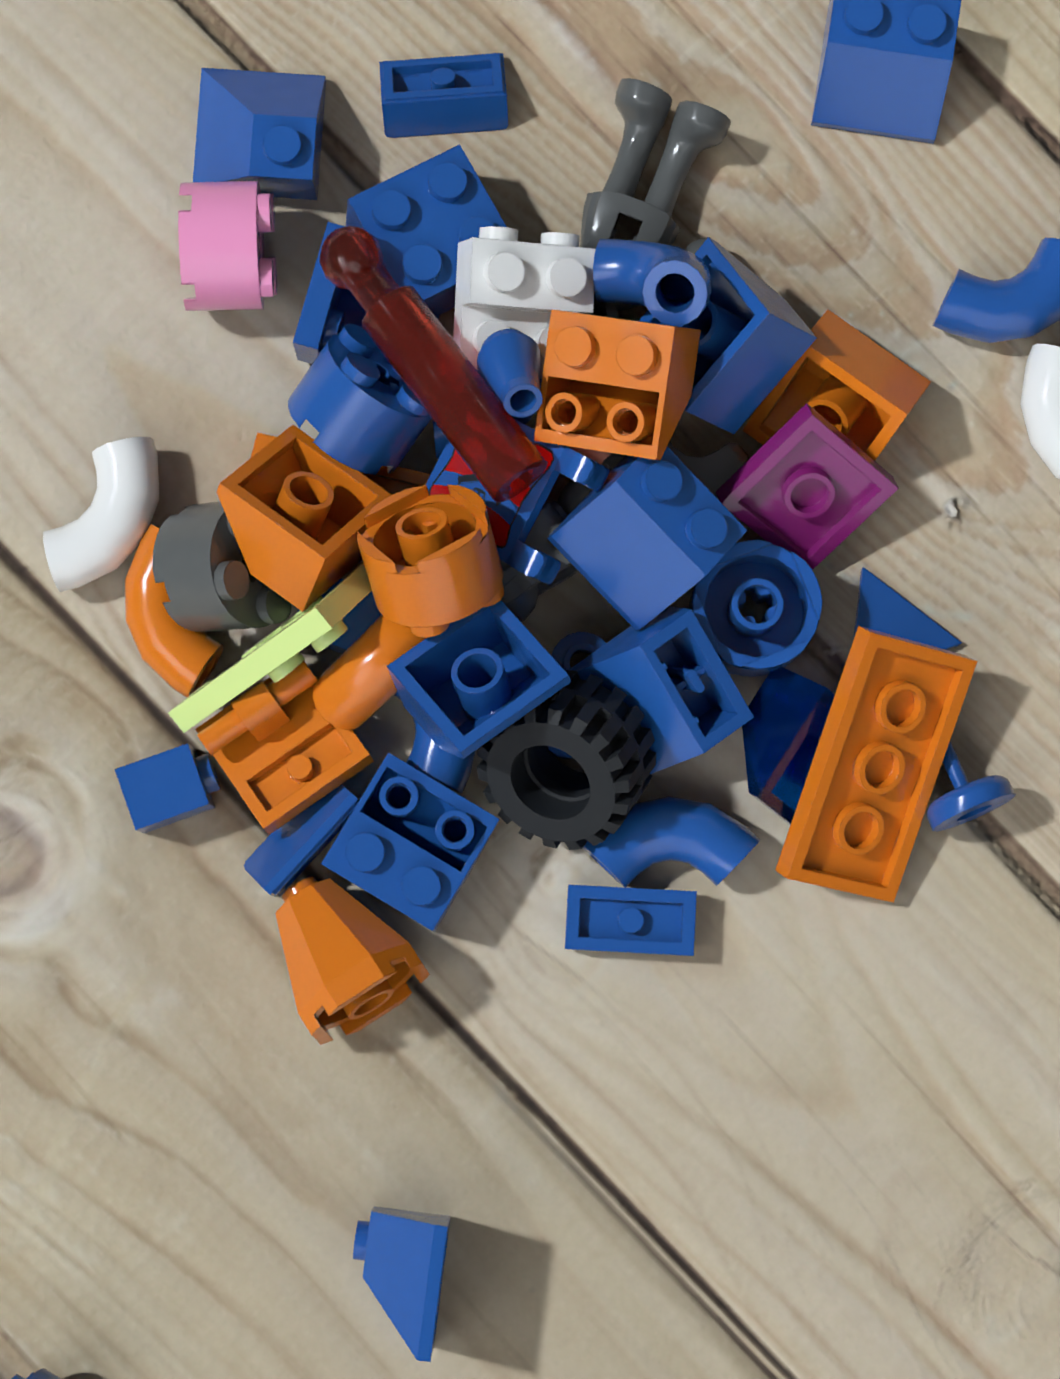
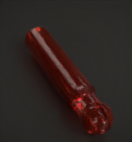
M354 226L342 227L331 232L325 239L320 252L319 261L325 277L336 287L350 290L366 312L362 320L363 328L492 499L497 503L504 502L528 488L542 475L548 462L514 417L506 412L501 400L417 290L411 285L399 287L382 265L383 253L378 239L365 228Z

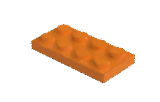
M858 626L775 871L787 879L894 903L978 661L960 653Z

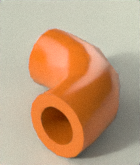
M151 524L138 545L125 578L126 624L142 660L172 689L187 698L206 682L222 654L223 645L204 632H194L183 628L170 617L165 609L163 602L171 601L164 582L155 583L152 564L154 544L160 528Z
M381 614L317 678L318 681L313 685L312 698L316 709L326 721L335 727L344 730L358 728L397 692L387 665L426 638L417 637L412 633L409 626L394 623Z

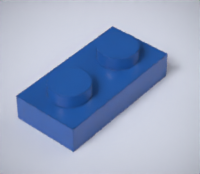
M568 885L565 949L694 956L697 891Z

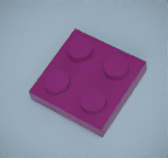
M806 403L716 491L719 501L733 515L765 541L794 552L804 559L813 570L895 493L899 487L890 473Z

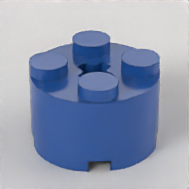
M348 323L345 324L340 333L334 334L329 338L290 396L288 409L292 419L299 428L307 419L319 432L313 443L322 451L352 469L376 475L382 466H387L388 474L396 470L436 413L438 404L433 391L427 384L432 373L425 363L409 353L402 352L399 356L377 344L375 338L368 331L358 325Z
M748 540L736 543L714 568L695 584L688 609H692L728 673L756 677L772 674L785 668L808 646L819 624L822 610V595L818 580L804 559L794 552H790L770 542ZM751 595L752 600L756 604L766 602L769 606V609L762 617V623H756L752 616L743 617L740 610L746 602V596Z

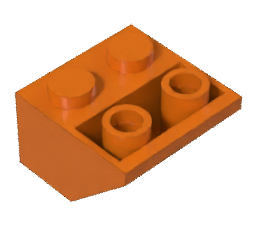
M551 309L540 390L543 400L537 412L534 441L661 460L692 395L701 330Z

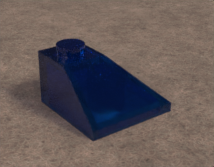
M780 667L770 671L748 707L754 718L742 726L749 794L787 824L791 825L835 694L825 686Z

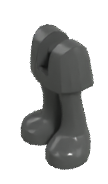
M631 78L622 79L616 91L615 105L625 123L623 138L616 161L603 191L587 194L582 217L580 247L596 249L600 239H614L617 231L615 227L620 214L642 222L637 236H634L633 241L672 245L681 228L671 217L687 174L700 152L721 144L728 133L731 120L722 112L708 105L686 100L680 102L674 114L662 158L645 201L633 198L654 143L666 122L673 101L668 93L650 83Z

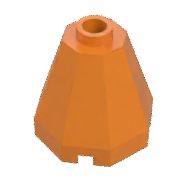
M308 877L292 885L282 895L284 904L275 914L297 1011L310 1034L320 1045L333 1041L328 1029L340 1025L345 1035H350L360 1031L402 1004L412 994L406 982L413 974L420 984L430 975L406 939L332 879L328 878L317 882L314 877Z

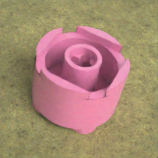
M259 181L181 183L179 195L192 196L191 210L178 211L181 284L194 285L196 297L183 299L185 310L264 309L265 297L277 295L276 257L265 258L264 233L275 232L274 195L261 193Z

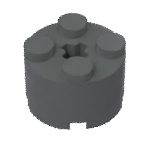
M220 501L186 506L179 514L170 515L163 522L154 544L153 573L155 583L164 582L171 602H163V605L177 624L194 632L261 628L271 624L282 623L289 617L291 603L250 574Z

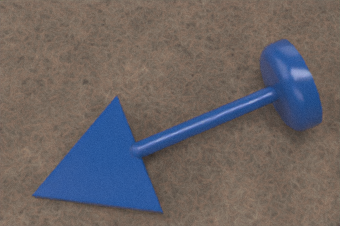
M864 567L861 569L853 640L858 626L945 650L962 644V642ZM950 741L943 765L954 789L930 804L926 814L932 831L946 830L997 809L1012 800L1016 794L1009 780L1003 776L992 775L969 782Z

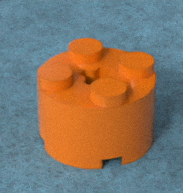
M427 485L412 487L395 493L369 510L364 517L366 529L362 535L359 532L357 535L358 546L377 609L388 620L400 625L409 626L412 633L417 637L437 636L443 633L450 623L461 620L481 608L492 606L498 603L504 596L503 570L485 502L476 492L463 486L448 485L450 494L429 495Z

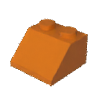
M827 310L811 329L817 339L761 402L743 431L764 445L807 403L875 461L928 388L931 381L833 312Z
M291 425L220 482L216 493L250 574L303 612L362 560L357 535L358 532L362 535L366 529L364 517L371 508L391 496V494L361 472L342 464L326 454L313 443V438L295 425Z

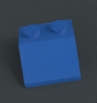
M830 0L811 126L934 144L953 62L961 0Z
M708 237L696 251L695 255L704 261L710 272L712 291L709 304L698 318L688 324L678 325V327L701 330L692 395L685 411L735 434L817 337L781 295L718 242ZM647 310L646 313L639 320L642 322L669 325L657 320L655 317L651 315L649 310Z
M667 446L661 460L625 455L609 472L600 491L592 490L547 539L637 631L703 579L747 532V529Z
M501 600L492 606L481 608L461 620L450 623L443 633L434 637H427L387 665L405 709L440 749L462 759L571 682L567 672Z

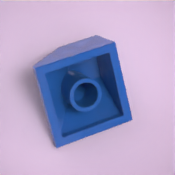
M201 68L193 182L259 181L261 193L273 194L275 198L317 200L326 76Z
M374 1206L371 1210L370 1221L358 1220L353 1259L365 1261L363 1279L416 1360L431 1362L451 1216Z

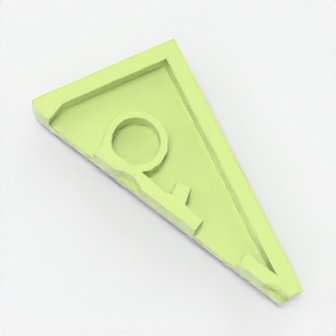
M362 562L356 566L324 598L320 596L303 612L301 610L242 654L240 661L212 681H207L168 712L183 733L267 674L274 683L281 680L305 660L300 651L311 644L315 651L319 653L348 630V627L342 619L372 591L364 563Z

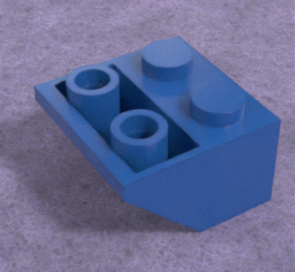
M668 606L640 630L636 631L630 626L569 669L577 671L582 680H586L590 674L602 678L603 687L610 691H613L615 686L627 694L623 701L629 707L636 705L645 716L640 724L642 727L651 728L655 739L649 748L656 752V765L650 774L704 754L754 718L692 609Z
M388 752L321 864L435 932L468 878L500 819Z

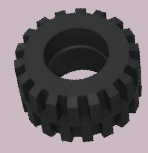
M565 670L571 680L568 685L478 749L477 755L483 760L477 766L479 780L488 782V786L483 793L489 803H497L501 810L497 815L506 824L513 821L521 827L519 834L529 840L534 835L542 838L544 846L557 848L561 842H565L569 850L582 849L587 841L595 846L605 841L610 833L614 834L652 778L650 773L656 765V752L649 749L655 741L651 728L642 727L640 724L645 717L637 705L629 707L623 701L627 694L616 686L613 691L608 690L602 686L603 679L590 674L586 680H582L577 671ZM548 746L569 754L581 765L585 773L577 772L562 764L552 754Z

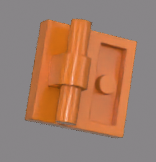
M305 661L276 683L270 677L265 681H261L231 702L229 706L196 728L197 736L211 756L215 757L268 835L374 762L352 729L344 730L335 727L318 712L312 698L313 685L318 680Z

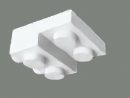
M496 226L480 227L479 238L472 237L459 242L451 372L479 374L477 357L484 341L491 334L499 330L514 329L531 337L539 346L541 353L540 379H542L551 309L593 314V263L596 249L579 247V235L561 232L542 233L541 244L519 242L518 229Z

